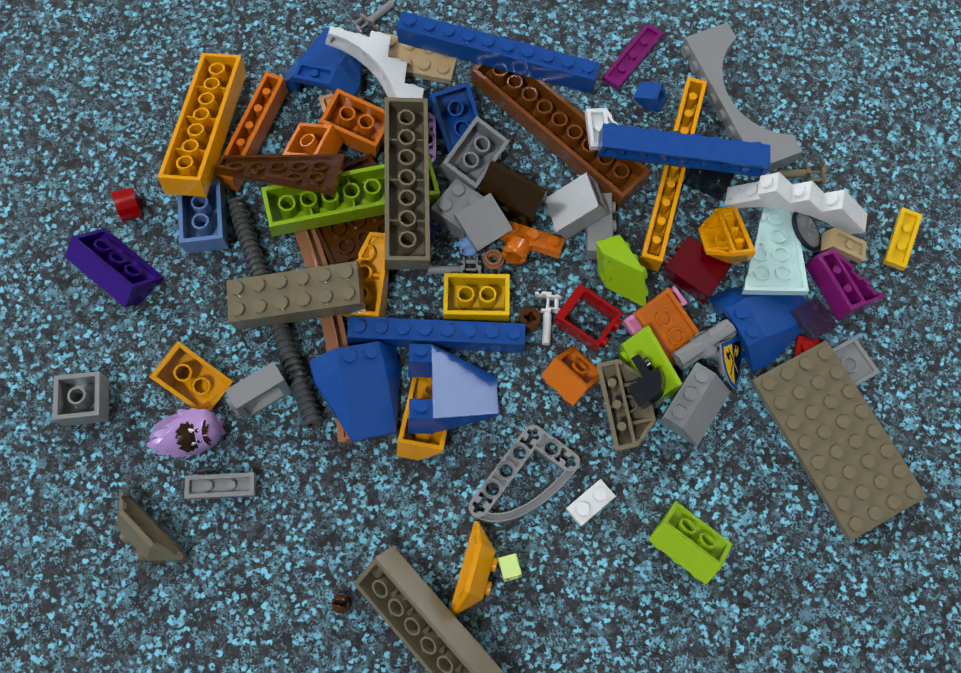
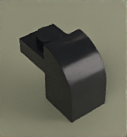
M637 354L631 360L643 378L627 388L637 405L644 410L662 397L666 387V379L663 371L659 368L653 372L651 371L654 369V366L648 357L643 358L640 354Z

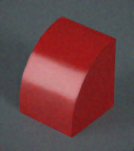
M132 187L111 192L115 208L123 222L144 217L141 200Z

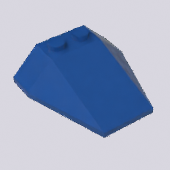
M743 287L727 289L710 297L709 301L719 317L726 315L728 320L734 325L737 335L746 348L742 353L743 358L753 373L770 365L816 318L803 295H743Z
M376 341L335 348L309 361L314 384L352 442L397 432L401 366L394 345Z

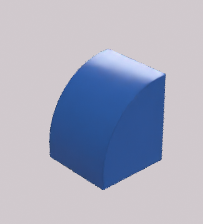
M640 81L633 98L645 109L661 112L667 94L663 83Z

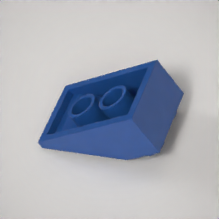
M469 82L431 93L427 96L448 154L476 116L479 117Z

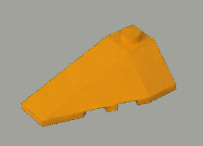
M412 377L398 437L396 456L422 460L443 453L447 430L433 434L408 433L409 399H431V378Z

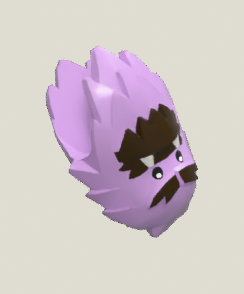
M178 409L176 414L162 419L153 426L155 430L149 436L151 440L147 443V447L157 450V455H171V457L175 458L184 456L189 458L197 453L201 454L205 450L209 451L216 446L221 436L226 434L223 429L224 421L220 416L216 417L213 412L206 409Z

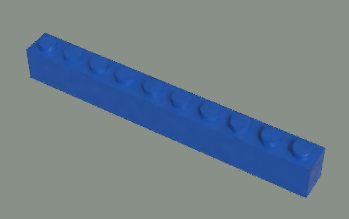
M404 11L397 25L398 43L593 94L598 78L600 63Z

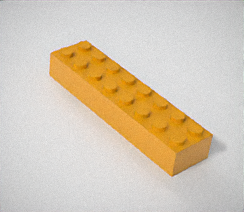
M201 54L157 177L165 194L207 197L216 170L215 165L220 158L247 74L241 55Z

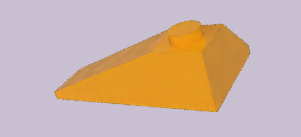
M369 232L358 253L359 257L357 259L363 270L366 311L342 315L348 318L349 316L385 318L389 269H385V233Z

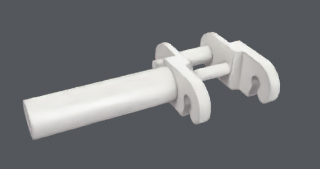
M542 291L541 294L535 292V297L546 298L547 300L546 308H541L539 313L543 315L542 345L548 346L551 343V313L557 314L561 309L559 308V300H562V296L559 294L551 295L552 292ZM550 300H554V307H550Z

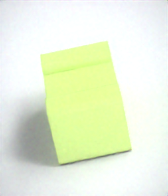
M516 553L498 558L504 582L522 577Z

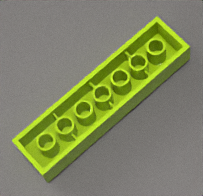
M429 155L430 206L434 205L439 199L440 191ZM384 164L344 171L335 196L279 185L261 187L272 237L385 214Z

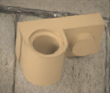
M834 227L822 233L820 253L835 248L842 256L861 263L865 261L867 242Z

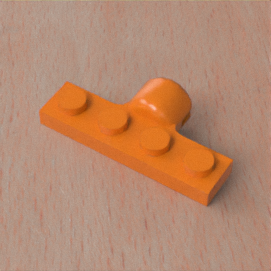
M508 220L513 230L499 238V240L505 242L502 256L508 263L513 265L524 263L530 251H536L559 259L565 238Z

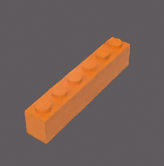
M268 72L264 73L223 155H257L288 93L284 77ZM216 170L214 173L216 180H220L223 187L237 192L244 181L242 178L217 174Z

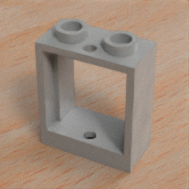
M271 362L226 389L225 392L228 398L225 400L237 416L242 415L247 420L292 393V390L275 363Z

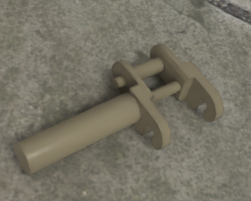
M824 159L820 160V171H811L809 165H806L807 160L803 161V169L774 170V173L780 172L785 178L807 177V182H821L822 185L827 181L825 177L827 167L826 164H823L825 162ZM812 174H819L820 177L813 178Z

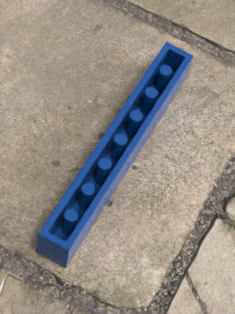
M603 123L599 132L597 155L599 157L756 177L765 175L770 169V145L762 144L761 142H745L740 139H721L718 136L706 137L699 134H683L678 131H659L656 128L644 129L637 126H621L615 123Z
M349 316L347 338L350 346L380 341L394 345L395 348H409V343L433 344L443 350L524 353L526 324Z

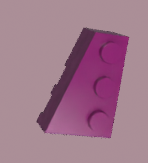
M835 248L817 254L805 266L838 321L873 307L885 297L881 292L877 293L868 284L870 282L865 277L862 279L853 270L854 266Z

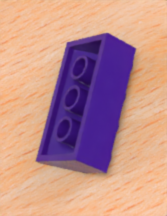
M105 228L72 236L65 258L125 308L142 302L164 279L160 273Z

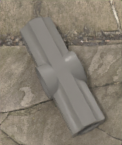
M724 319L710 329L695 334L688 343L671 353L674 363L680 369H685L700 358L712 355L718 350L719 343L736 336L734 325L728 319Z

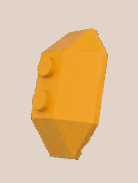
M737 206L716 208L712 215L698 228L706 255L726 263L750 261L755 255L754 246Z
M477 521L473 523L450 608L454 616L481 602L484 595L489 596L492 581H488L490 571L495 572L498 558L494 557L495 550Z

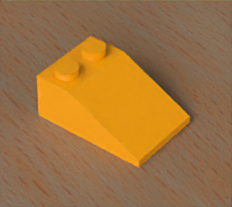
M179 341L173 345L149 375L151 379L190 407L199 410L206 409L208 411L212 410L225 393V390L233 383L231 379Z

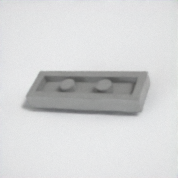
M255 472L185 476L184 499L256 497Z

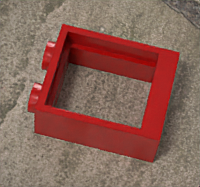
M579 284L556 314L553 324L594 352H597L600 347L603 349L606 347L611 339L609 334L612 330L616 332L623 323L620 320L623 312L582 284ZM581 300L612 320L597 341L567 321Z

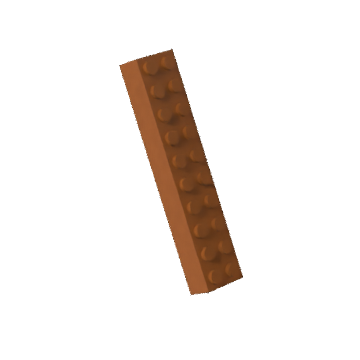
M477 64L471 69V80L475 87L580 176L587 172L596 179L601 193H612V201L616 202V206L619 209L647 183L651 170L641 162L597 156L598 150H589L585 115L544 81Z

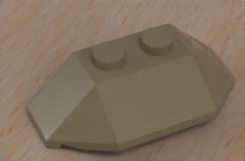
M619 359L597 363L615 451L639 447L656 423L653 405L644 410L641 409L627 388L643 377L639 372Z
M124 491L119 494L116 528L121 532L119 535L120 539L128 546L132 544L136 548L134 553L141 561L182 563L190 560V557L130 494Z

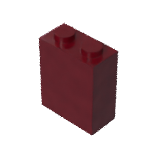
M689 236L685 242L681 240L674 249L676 254L673 257L670 255L667 257L662 265L665 267L662 276L704 304L728 273L732 264L706 255L703 245Z

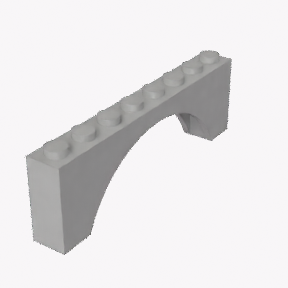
M728 22L685 37L681 47L682 56L687 59L690 64V70L696 75L697 79L707 81L705 93L708 102L714 107L717 118L724 125L728 138L770 145V169L766 173L796 162L803 151L794 136L773 132L755 124L737 109L726 91L722 72L723 61L732 50L736 40V36Z

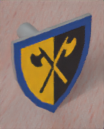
M739 336L719 343L720 350L707 357L719 360V372L721 375H725L729 385L734 390L737 387L742 368V341Z

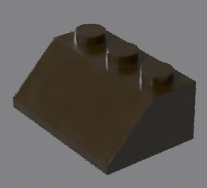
M492 160L479 187V194L486 196L491 193L505 216H511L519 224L532 228L545 208L547 189Z

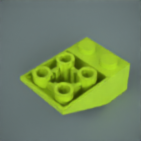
M621 235L596 241L598 276L605 287L643 307L646 306L648 289L645 279L648 278L647 271L644 266L640 265L637 255L632 253L629 243L625 242Z

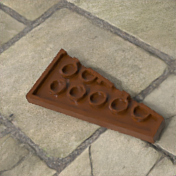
M346 154L221 155L215 165L217 174L335 196L347 160Z

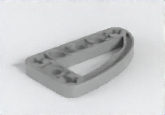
M527 426L470 500L468 507L470 515L484 523L498 524L510 522L531 513L551 499L569 481L580 465L579 456L539 426ZM534 431H536V437L538 439L531 440L529 446L532 447V449H529V447L526 444H524L529 438L528 432L533 433ZM549 443L555 444L557 446V453L554 455L547 454L545 446ZM516 448H523L525 450L526 456L523 459L514 457L513 451ZM561 450L565 452L563 454L564 458L568 460L570 458L574 459V467L571 465L569 467H566V461L562 458H560L559 462L555 460L557 457H559ZM534 451L563 471L546 490L528 503L507 512H489ZM508 465L512 468L513 473L510 477H503L500 474L499 470L502 466ZM491 483L499 487V492L494 496L486 492L487 485ZM482 493L486 499L492 502L489 504L486 500L483 504L485 511L483 513L481 511L475 513L473 504H480L483 497L479 495Z

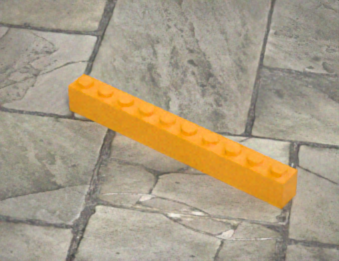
M687 77L672 131H678L683 134H695L707 81ZM663 165L639 258L640 265L647 269L659 271L663 262L686 170L685 167Z

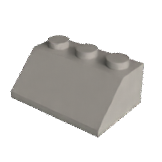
M696 362L658 423L697 447L730 394V390L716 373Z

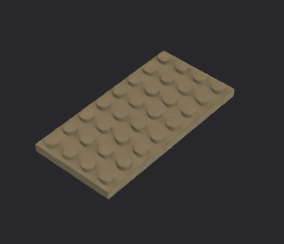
M827 340L750 381L848 541L857 538L927 497Z

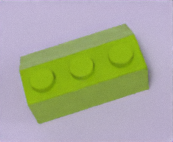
M648 325L623 342L618 355L622 362L637 372L639 371L631 360L637 354H640L643 358L648 357L654 366V369L651 370L652 372L657 368L663 371L666 379L665 391L662 397L652 404L654 406L674 396L681 387L682 382Z
M677 501L673 503L648 539L655 548L663 551L676 564L681 565L695 579L700 580L705 585L722 568L733 545Z

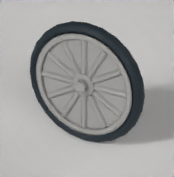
M794 212L792 215V226L798 240L806 249L810 251L818 250L821 245V236L815 221L809 215Z

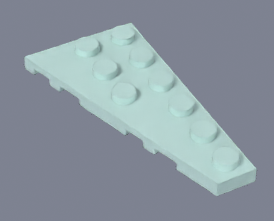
M776 208L762 209L754 242L755 255L749 262L742 291L743 295L808 294L809 288L802 246L792 226L794 211Z

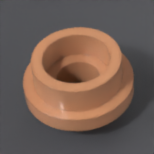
M491 249L484 254L483 263L488 269L497 270L502 267L504 258L499 250ZM495 258L497 259V262L492 263L490 262V259Z

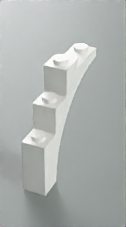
M330 26L325 44L344 51L366 66L378 79L387 97L423 98L424 88L418 87L415 84L405 83L407 62L398 58L388 57L391 36L385 35L382 32L371 31L369 37L361 33H353L339 27Z
M780 172L760 176V181L728 187L724 204L725 207H763L794 211L822 220L849 234L865 232L868 215L845 189L824 193L813 181L791 184Z

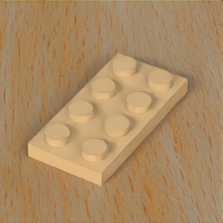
M383 33L391 36L388 57L398 58L407 62L406 76L446 84L452 83L458 58L398 43L397 35Z

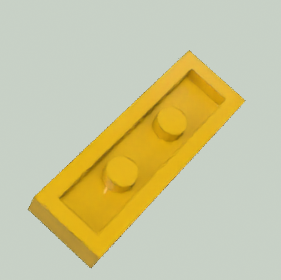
M904 207L899 210L882 264L901 271L906 269L923 214Z

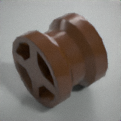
M532 307L523 309L519 315V323L526 324L525 333H533L538 330L541 321L539 311Z

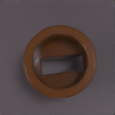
M345 594L334 596L331 602L332 609L339 614L346 613L351 607L350 598ZM335 601L346 602V607L335 605Z

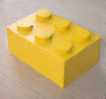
M444 273L443 320L509 323L510 274Z

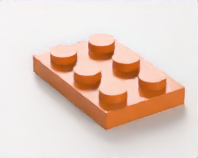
M669 287L646 302V306H641L632 313L642 328L649 325L672 366L675 363L671 353L688 343L692 336L699 333V330Z

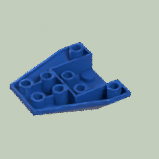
M326 27L287 69L284 75L287 88L290 91L299 92L302 84L331 89L333 95L338 88L357 97L361 88L362 63L344 51L326 45V37L329 28Z

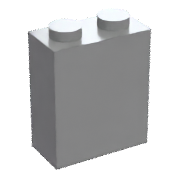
M587 172L546 198V211L552 219V229L557 235H561L566 239H569L609 214L597 180Z

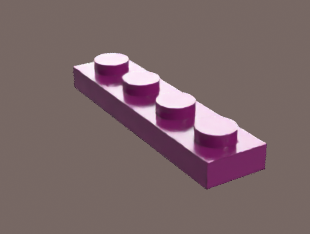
M647 23L602 76V81L618 91L661 40L663 32Z

